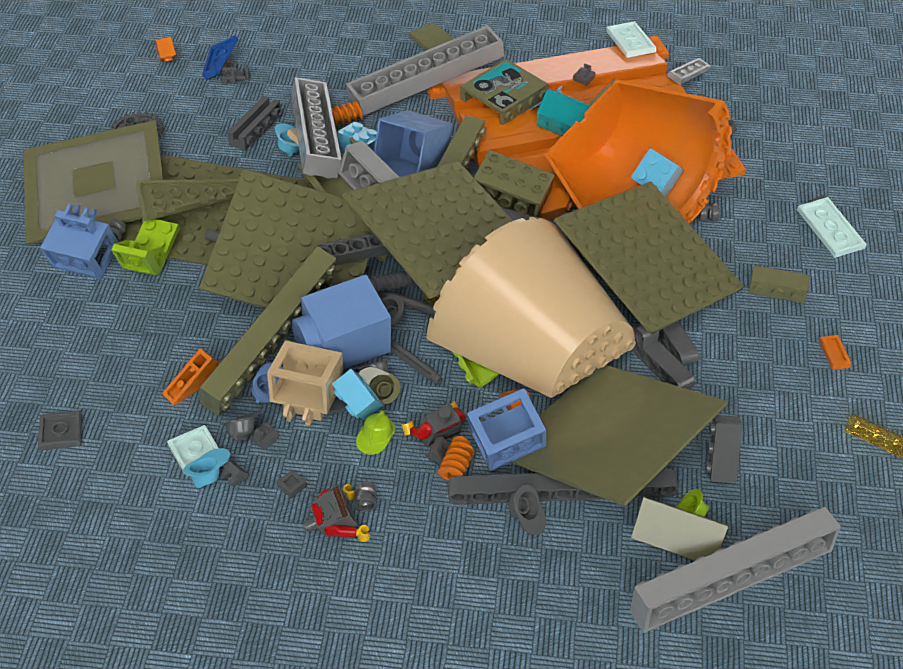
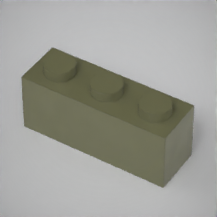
M754 265L749 294L805 304L810 275Z

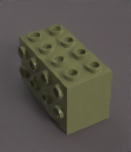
M489 150L474 179L501 208L539 217L540 211L551 191L555 175Z

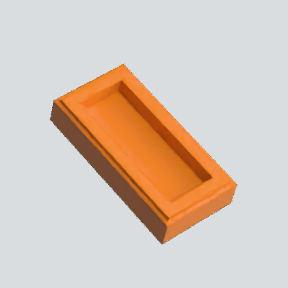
M838 335L819 338V344L832 370L851 367V360Z

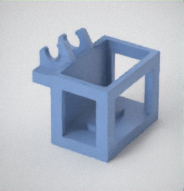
M68 204L65 211L57 210L55 214L56 219L40 249L52 267L101 279L114 255L111 249L115 243H118V240L108 224L95 221L96 209H91V214L88 216L90 209L84 208L79 217L81 206L75 205L72 213L73 204ZM100 247H108L100 264H98L95 257Z
M524 388L467 413L469 431L489 471L546 447V429ZM521 400L520 406L509 411L505 407ZM496 410H502V414L489 419L487 414ZM480 417H482V418L484 419L483 422H480V420H479Z

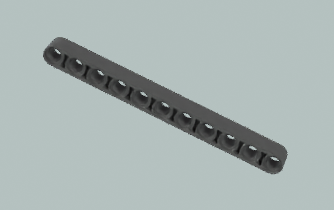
M662 469L634 498H643L644 496L649 498L671 497L679 492L675 471L672 469ZM539 473L456 476L448 480V500L455 505L509 503L510 494L516 492L520 486L529 484L536 489L540 502L604 499Z

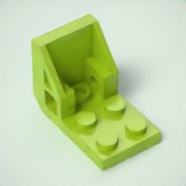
M157 219L144 221L135 241L125 240L115 243L111 250L123 269L156 276L162 271L180 226L176 223Z

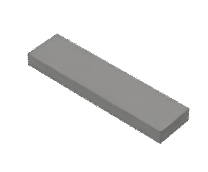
M697 58L669 71L667 77L680 85L707 72L711 66L702 59Z

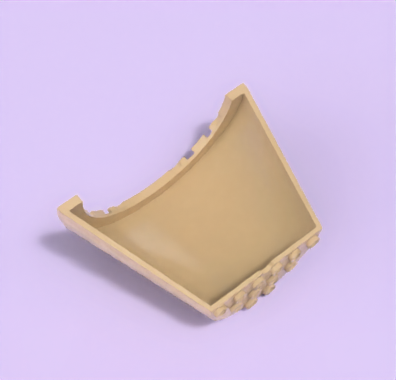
M529 217V220L521 218L509 222L485 237L487 241L483 245L479 246L476 244L471 249L470 254L460 261L459 265L462 267L456 270V275L452 281L447 279L440 297L433 307L436 311L434 319L430 317L427 329V339L550 398L558 393H562L571 385L577 384L584 377L590 376L595 368H602L610 361L632 350L636 344L633 328L561 230L546 219H536L535 217Z

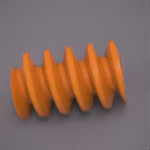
M353 101L352 104L348 102L346 106L340 104V107L337 105L334 108L331 107L336 127H338L339 121L342 125H345V120L350 124L351 118L355 122H357V117L361 121L363 120L362 110L357 101Z
M456 436L451 440V444L437 472L442 479L448 481L452 477L464 476L466 474V469L469 467V462L472 460L475 452L469 440L462 436Z

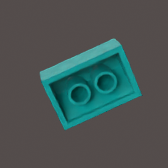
M548 88L537 112L536 126L563 136L576 121L581 122L584 119V113L592 105Z

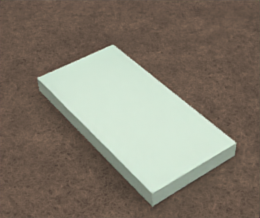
M635 21L606 27L607 33L626 58L656 52V46Z
M828 197L798 206L797 211L834 258L865 249L866 243Z

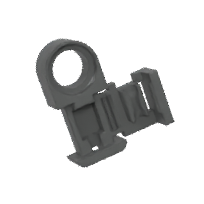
M227 59L222 66L224 77H221L223 85H227V83L236 84V79L249 80L248 65L240 71V69L237 70L235 60Z

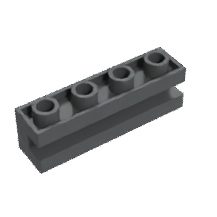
M263 96L227 132L229 145L244 151L253 145L267 128L281 116L280 101L274 99L269 103V97Z

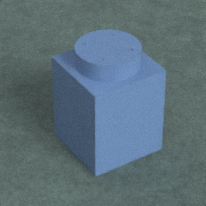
M409 110L380 118L374 152L399 177L435 168L449 146L453 123Z
M367 275L301 297L302 316L292 319V329L296 343L341 352L343 370L391 352V316Z

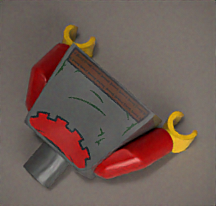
M452 401L451 404L427 414L420 427L414 426L413 421L401 425L404 435L411 434L423 440L428 448L434 443L436 437L443 436L446 440L461 433V423L465 421L466 415L458 408L456 402Z
M338 484L333 488L324 489L310 505L313 517L303 522L309 533L319 529L326 537L355 538L357 536L361 542H367L370 538V534H363L369 531L367 525H361L359 529H356L358 524L349 502L354 500L355 491H352L350 484L344 485L343 489Z

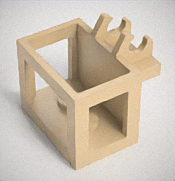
M290 341L283 343L267 374L270 402L283 404V417L287 418L286 421L291 422L295 413L303 415L302 421L306 422V426H310L313 419L321 421L324 414H328L336 398L333 392L335 387L332 383L343 375L341 352ZM284 363V369H280L281 365ZM275 377H279L277 383L275 384Z

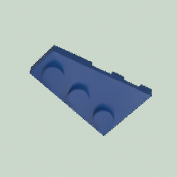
M236 35L210 47L202 73L205 79L215 77L219 73L239 40Z

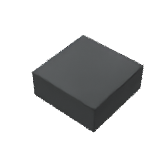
M291 470L277 481V487L290 498H293L307 487V483L294 470Z

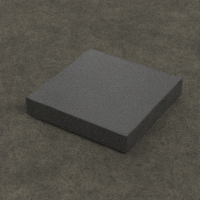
M81 410L40 415L39 451L81 446Z

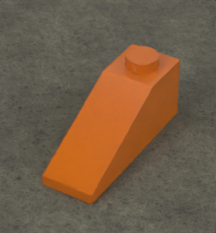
M200 348L162 394L176 406L200 390L202 384L220 363Z

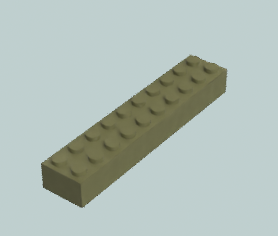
M318 246L202 384L200 387L201 405L217 416H220L223 411L226 413L230 409L231 401L235 396L238 398L242 394L244 385L254 379L255 372L266 364L269 354H274L279 347L278 343L288 337L291 332L292 319L301 317V297L321 291L326 284L332 283L335 277L333 273L337 268L335 266V257Z

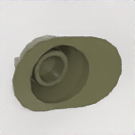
M374 367L364 368L359 372L384 405L392 403L399 396L401 385L398 378Z

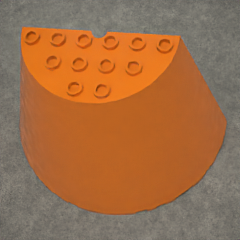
M616 79L584 113V119L581 122L576 121L549 149L545 157L578 209L640 186L641 184L633 180L631 176L651 148L684 169L666 198L690 224L709 202L706 198L711 191L715 192L718 181L722 178L725 171L722 168L724 167L726 155L730 154L732 142L730 140L732 127L728 123L731 117L726 103L722 100Z

